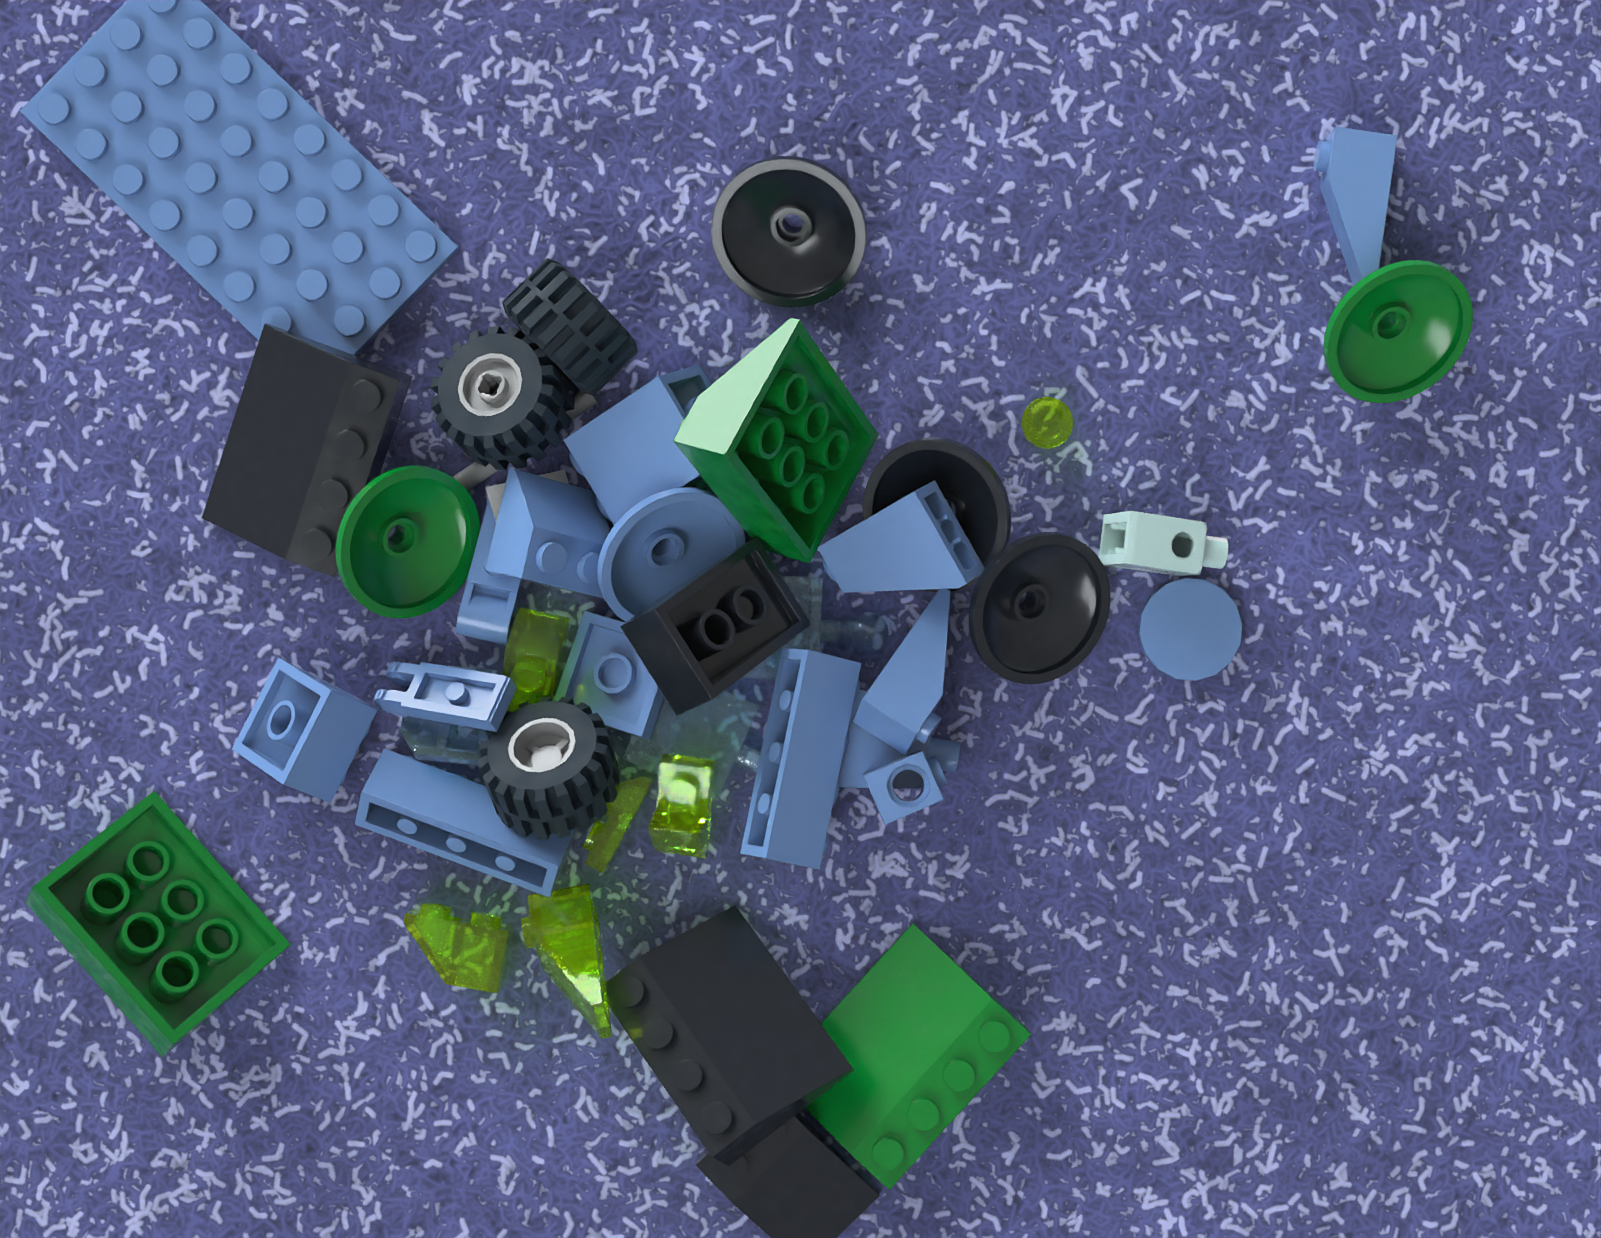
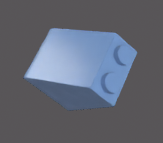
M700 365L657 376L563 440L570 451L569 457L573 467L580 475L587 479L596 494L598 509L606 519L612 521L613 525L633 506L653 494L674 488H693L705 481L673 442L682 420L688 415L697 397L711 386Z

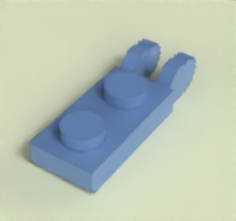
M393 661L387 669V677L395 682V684L408 686L409 689L407 692L378 689L373 702L374 705L378 706L377 708L393 715L410 716L497 732L517 686L511 678L504 675L421 662L420 665Z

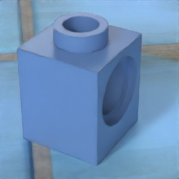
M922 750L913 752L863 774L885 825L944 800L939 788L948 785L936 756L926 759ZM903 770L916 771L921 776L923 782L920 794L910 800L897 797L893 791V780Z

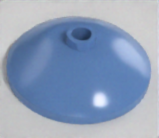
M682 487L653 494L628 510L608 534L598 560L597 575L601 594L612 611L620 619L627 622L661 597L745 544L743 528L717 495L709 491Z

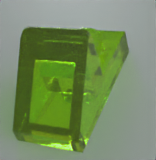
M663 754L659 762L656 811L648 825V832L655 851L706 859L709 846L715 761Z
M642 775L622 781L619 785H616L618 794L615 801L606 803L608 811L604 815L609 817L606 824L596 820L582 848L590 852L585 861L586 865L601 873L606 871L655 779L648 775Z

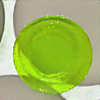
M1053 397L1036 399L1027 406L1022 415V432L1025 438L1038 448L1051 449L1058 447L1068 439L1072 432L1073 417L1071 411L1059 399Z

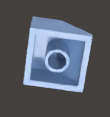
M509 468L485 570L567 591L603 598L598 584L597 569L600 552L610 530L606 518L598 509L594 491Z
M278 658L232 750L283 785L331 803L337 789L346 778L347 770L362 740L369 733L371 722L378 710L351 693Z

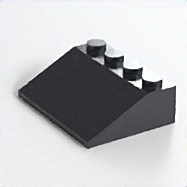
M264 324L202 519L285 560L332 577L338 576L336 541L341 521L355 496L369 482L380 476L413 376L276 326Z
M736 906L723 911L641 955L597 988L712 1158L728 1167L854 1071L847 1058Z

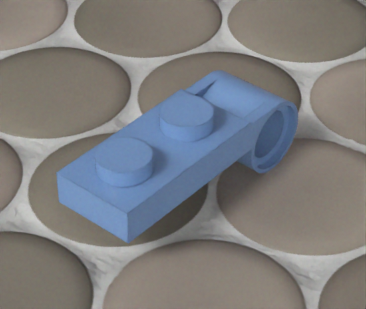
M488 500L458 613L456 634L508 646L513 630L509 629L511 617H516L518 597L523 580L485 570L496 526L491 504Z

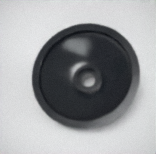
M776 156L747 166L728 182L713 212L711 235L716 257L724 272L736 286L761 302L779 307L793 308L810 306L825 301L841 291L851 281L861 264L865 252L867 227L865 215L856 194L836 172L810 159L795 156ZM795 214L801 218L803 224L799 227H792L787 223L785 216Z
M938 437L916 439L889 452L877 464L867 482L863 498V520L935 480L944 498L955 505V517L982 565L986 568L989 562L1007 546L1011 532L1009 499L1001 479L992 466L980 454L957 441ZM978 576L977 578H975L974 580L970 581L969 583L965 584L960 588H953L949 590L956 591L971 586L972 584L978 581L980 576ZM927 589L926 591L938 592L939 589Z
M1058 532L1030 534L1003 548L983 570L974 588L969 607L970 637L978 656L986 666L1001 677L1021 684L1049 682L1060 678L1076 668L1096 646L1108 619L1111 599L1110 585L1103 563L1086 544L1074 537ZM1026 593L1025 600L1019 604L1021 597Z

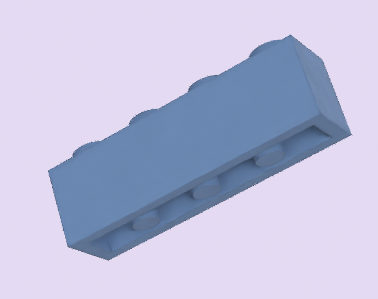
M782 648L740 854L820 870L822 857L826 853L829 844V834L827 831L832 806L839 794L838 776L842 757L850 739L848 727L853 702L860 689L858 677L861 663L807 649Z
M385 748L361 792L355 825L549 898L568 857L576 832V828L570 830L571 836L559 838L558 833L551 834L549 839H537L535 832H532L527 837L517 833L515 826L508 828L502 822L500 815H497L486 786Z

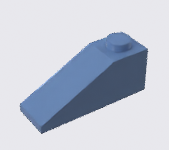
M1335 127L1327 135L1326 141H1318L1314 157V171L1322 172L1320 189L1354 286L1361 279L1379 269L1397 135Z
M949 589L938 590L863 697L853 720L855 724L905 756L916 740L926 744L942 719L934 712L943 695L951 594Z

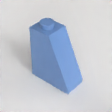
M935 480L817 547L823 557V566L826 573L833 581L837 582L843 593L960 588L980 576L985 569Z

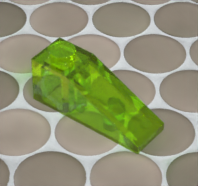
M589 883L553 890L550 898L538 893L528 895L530 917L521 918L526 948H536L543 970L602 1039L612 1037L600 923Z

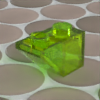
M519 607L504 654L502 675L511 678L517 686L507 711L509 710L512 713L520 709L518 704L528 700L530 704L538 703L541 697L551 696L552 701H554L566 652L570 618Z
M421 902L419 910L411 909L405 913L403 924L445 984L498 993L502 989L513 927L501 925L502 916L472 911L471 919L450 916L451 907Z

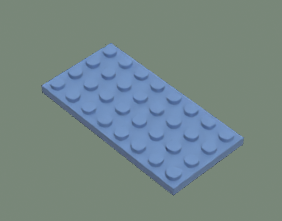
M127 0L20 110L34 126L258 341L264 324L267 323L358 356L460 250L448 236L201 0Z

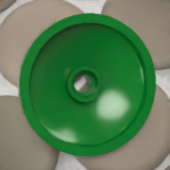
M1400 261L1370 273L1344 295L1334 309L1327 324L1324 335L1323 354L1331 377L1347 394L1356 399L1371 403L1397 402L1428 389L1454 366L1468 342L1473 323V308L1468 291L1451 271L1430 261Z
M423 465L395 468L369 482L355 496L347 508L337 534V568L349 594L368 610L389 618L420 616L445 603L457 592L468 577L480 533L479 516L471 495L452 476L441 470ZM396 526L395 534L388 539L389 532Z

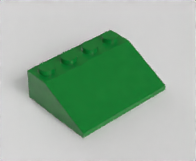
M790 318L697 397L688 415L682 420L673 442L751 539L757 537L765 551L810 564L818 549L817 547H819L879 434L801 321Z
M155 791L36 883L25 902L162 1058L202 1025L291 945Z
M912 923L821 1022L852 1065L854 1071L813 1101L806 1109L860 1164L890 1190L1028 1039L1031 1033L1021 1021Z

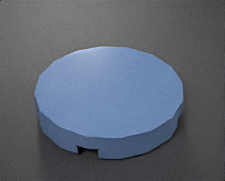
M1184 578L1164 584L1148 598L1139 615L1138 635L1143 654L1156 670L1173 679L1197 681L1216 675L1231 663L1241 643L1242 622L1237 605L1224 589L1207 580Z

